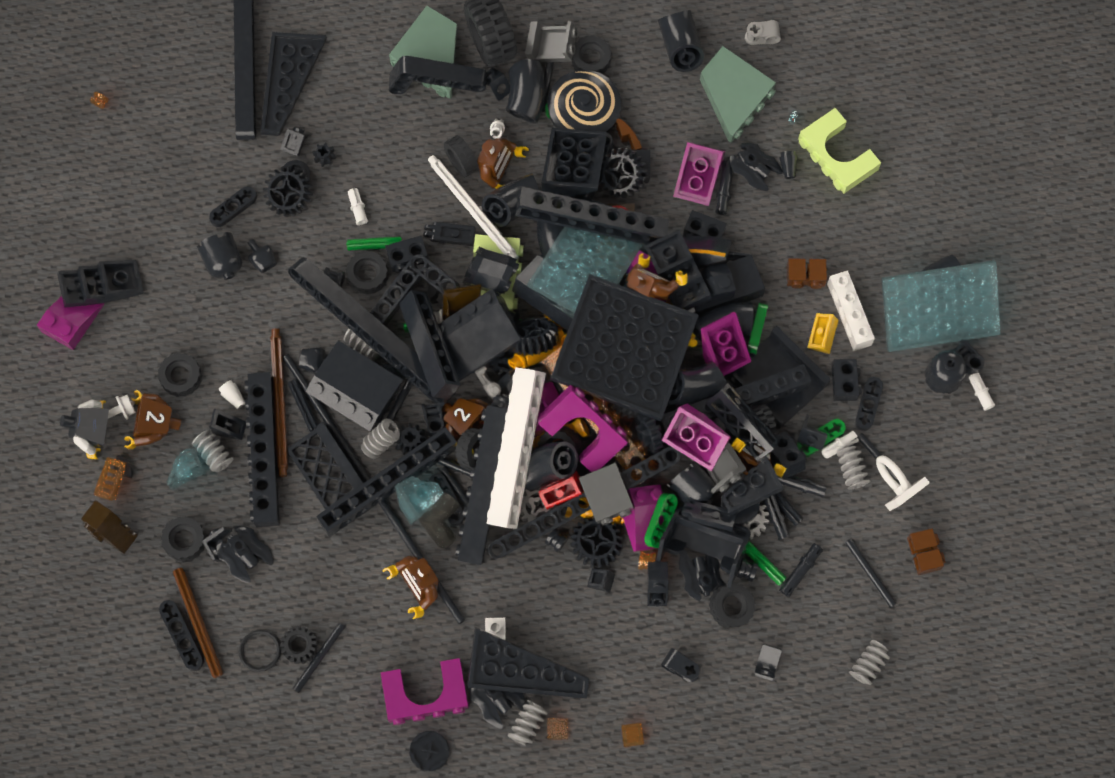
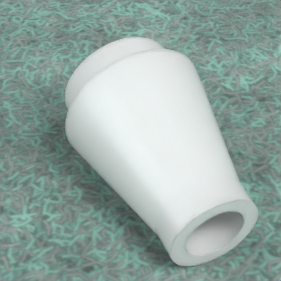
M229 380L219 388L220 395L234 405L236 409L241 408L245 404V400L236 383Z

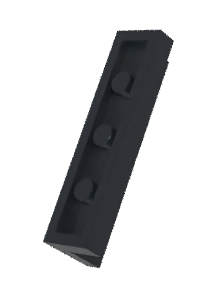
M728 383L706 402L708 407L732 434L746 444L745 448L757 462L770 453L780 442ZM720 398L724 403V409L718 408L713 402ZM728 414L735 415L737 423H731L728 420ZM741 429H747L750 432V438L744 437L741 434ZM754 443L761 444L765 451L759 454L754 449Z

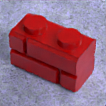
M577 471L567 479H557L541 486L538 493L546 509L583 493L584 490Z

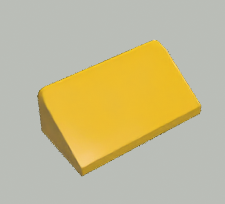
M816 313L808 349L830 354L838 324V319L834 314Z

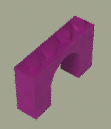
M570 385L538 416V424L553 436L571 419L584 417L592 420L599 428L598 435L579 457L580 462L588 470L594 472L601 469L628 443L627 433L622 427H616L608 414L605 413L603 415L594 401L591 400L589 402L580 388L577 387L575 389Z
M460 658L440 662L444 683L443 691L435 702L428 705H418L407 698L401 669L381 672L389 723L393 722V725H401L408 719H413L416 722L425 720V716L433 715V718L445 716L446 712L453 711V714L464 713L465 709H468V702Z

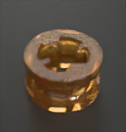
M94 92V97L90 98V102L104 109L105 103L109 101L108 98L99 92Z

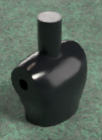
M254 239L248 241V245L253 250L248 259L260 273L267 272L277 265L275 255L269 245L259 247Z
M322 348L302 349L299 367L315 374L326 359L325 350Z

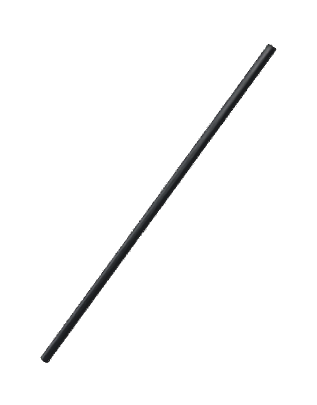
M289 354L283 356L282 359L298 380L319 415L363 481L367 482L371 477L321 402L306 392L309 384ZM385 499L381 501L379 505L412 555L419 560L424 558ZM439 581L438 594L457 623H463L465 621L464 617Z

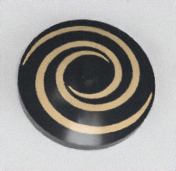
M577 70L562 76L553 85L548 96V113L556 128L608 133L616 125V120L619 119L621 112V97L615 84L605 75L591 70Z

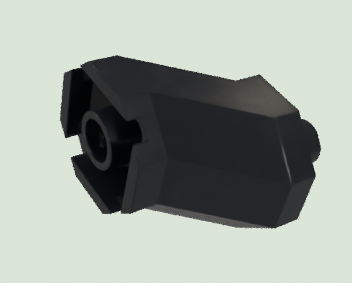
M479 246L475 252L477 253L476 256L472 258L462 283L468 286L481 284V290L489 291L493 288L500 295L505 294L512 283L509 280L513 274L515 275L519 264L516 263L517 259L486 250Z

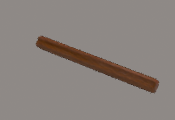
M183 568L175 569L173 571L175 580L212 677L218 678L223 675V671Z

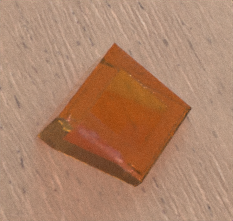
M547 718L548 740H568L567 719Z
M641 723L621 725L624 747L644 745Z

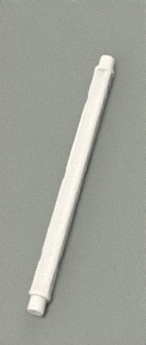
M434 155L430 156L428 161L431 167L443 179L445 184L492 241L496 243L502 253L518 260L519 257L515 253L516 251L444 164Z

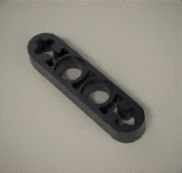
M171 600L163 601L159 606L160 615L185 666L191 671L200 670L204 663L203 658L178 606ZM167 605L174 607L171 609V612L175 618L171 619L167 612L164 613ZM175 622H181V631L173 632L172 625ZM189 639L191 646L186 650L181 649V641ZM188 653H192L195 659L199 658L197 666L189 665L191 659Z

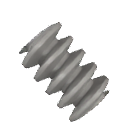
M350 329L346 331L344 341L349 342L350 347L373 361L380 357L376 351Z
M384 419L363 438L361 445L363 453L370 458H378L399 439L400 431L398 426L392 420Z
M206 430L193 440L192 445L197 448V452L205 459V463L210 466L211 471L220 472L227 468L234 459L232 457L226 459L229 452L222 453L225 447L223 445L217 447L221 441L219 439L213 441L216 434L209 435L210 430Z
M856 446L841 449L836 453L838 457H841L839 463L842 464L841 471L845 472L843 478L847 479L845 485L849 486L847 488L849 490L860 488L870 483V480L863 479L868 473L861 472V470L866 468V465H859L864 458H857L862 451L855 450Z
M871 640V646L866 647L867 652H863L861 654L862 658L857 660L858 665H853V671H849L852 677L863 684L871 685L872 682L869 680V677L876 679L873 671L881 672L878 664L885 666L886 664L882 659H890L887 654L888 649L875 640Z
M527 700L529 704L523 705V709L526 712H519L522 719L515 720L518 726H512L511 728L514 733L508 734L509 738L526 746V743H533L529 736L537 735L533 728L540 729L537 721H544L540 715L548 714L544 708Z

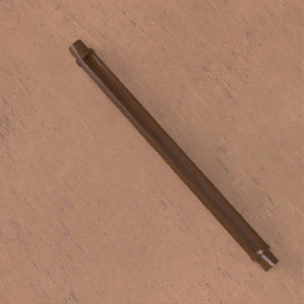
M272 329L270 340L276 461L278 476L287 477L288 458L282 337L280 336V329Z

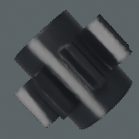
M327 143L324 145L317 144V150L312 151L313 156H315V163L320 162L322 167L327 164L331 166L332 159H336V155L333 153L334 147L329 148Z

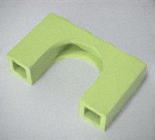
M834 108L800 131L798 139L801 147L810 152L812 160L815 163H819L822 172L833 180L835 188L841 190L844 194L878 171L881 162L870 149L849 162H839L829 156L825 143L842 131L847 122L837 109Z
M475 234L474 257L479 246L486 250L503 254L488 235ZM504 237L516 251L515 253L518 257H523L524 245L520 244V238ZM519 258L516 261L519 267L515 275L513 274L509 279L512 283L505 294H501L508 309L511 311L517 309L518 298H515L512 288L517 274H520L522 269V263H519ZM481 290V295H483L487 291Z

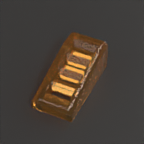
M107 457L93 495L111 501L116 500L126 462ZM110 464L119 467V470L111 469ZM109 472L115 474L116 477L107 476V474ZM108 480L114 483L113 485L106 484L105 481ZM103 488L109 489L110 493L104 492Z

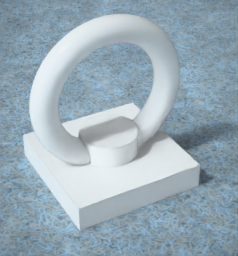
M881 455L876 459V465L881 476L897 495L885 504L889 511L902 505L929 484L926 477H923L911 485L901 469L890 458ZM885 465L894 473L901 485L892 478Z

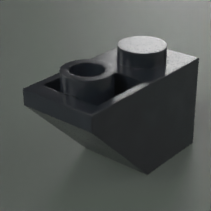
M648 562L647 606H667L668 562Z

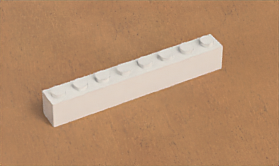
M515 368L512 390L509 395L508 411L505 416V428L502 433V444L498 454L499 460L494 476L495 482L491 492L490 509L487 513V524L517 529L546 375L544 372Z

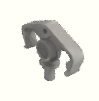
M483 366L475 371L481 381L484 390L493 400L496 395H500L501 388L499 384L490 380L485 372L487 368Z

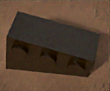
M97 500L93 502L81 518L85 523L83 527L88 530L93 538L101 543L104 540L123 554L138 537V534L130 530L129 526H124L121 523L122 520Z

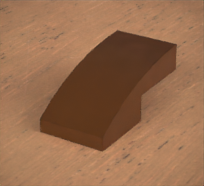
M617 119L616 129L621 143L629 141L632 150H642V146L633 130L623 120Z

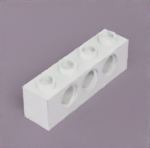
M848 271L830 276L827 285L853 351L872 346L875 338Z

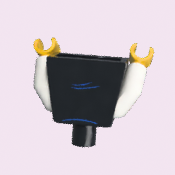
M89 400L84 402L77 409L72 410L71 416L62 415L60 419V426L69 428V438L74 440V443L87 454L89 459L98 460L96 452H101V449L95 447L103 446L105 442L109 409L103 408V404L106 403L105 400Z

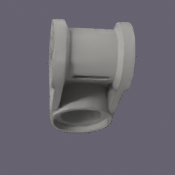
M775 20L751 22L747 26L745 41L750 45L776 44L781 40L779 24Z

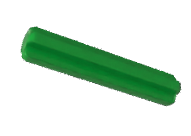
M399 236L348 239L346 244L349 251L384 249L386 245L402 241V238Z
M749 541L745 553L755 563H758V566L777 585H781L786 580V577Z

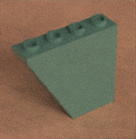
M426 6L389 54L391 65L394 67L402 56H413L455 64L457 24ZM422 83L425 87H431L436 90V93L441 97L446 96L451 99L453 88Z
M724 46L721 47L702 70L700 76L701 84L730 143L735 138H740L745 125L749 126L752 123L754 114L756 112L760 113L765 106L764 102L767 98L770 100L776 92L774 90L775 81Z

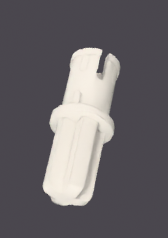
M496 118L490 126V135H493L494 139L500 138L505 130L503 119L498 120Z
M352 188L348 191L351 202L350 209L354 212L357 225L366 224L368 219L364 211L365 204L361 201L358 189Z
M974 373L970 375L969 380L976 392L974 395L978 396L984 411L993 408L995 404L988 392L989 388H986L980 374Z
M851 431L840 439L836 438L833 443L822 449V455L825 458H829L839 450L857 443L859 439L856 438V433Z

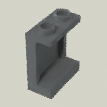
M538 21L531 22L525 55L528 59H535L539 62H572V57L576 50L575 40L578 38V28L572 21H568L567 26L541 27Z
M729 441L713 471L707 469L716 483V486L711 489L712 493L718 491L723 493L731 488L730 484L742 478L741 474L746 471L745 466Z
M616 463L579 478L598 524L606 525L613 522L612 518L617 516L623 518L632 514L631 511L634 510V506Z

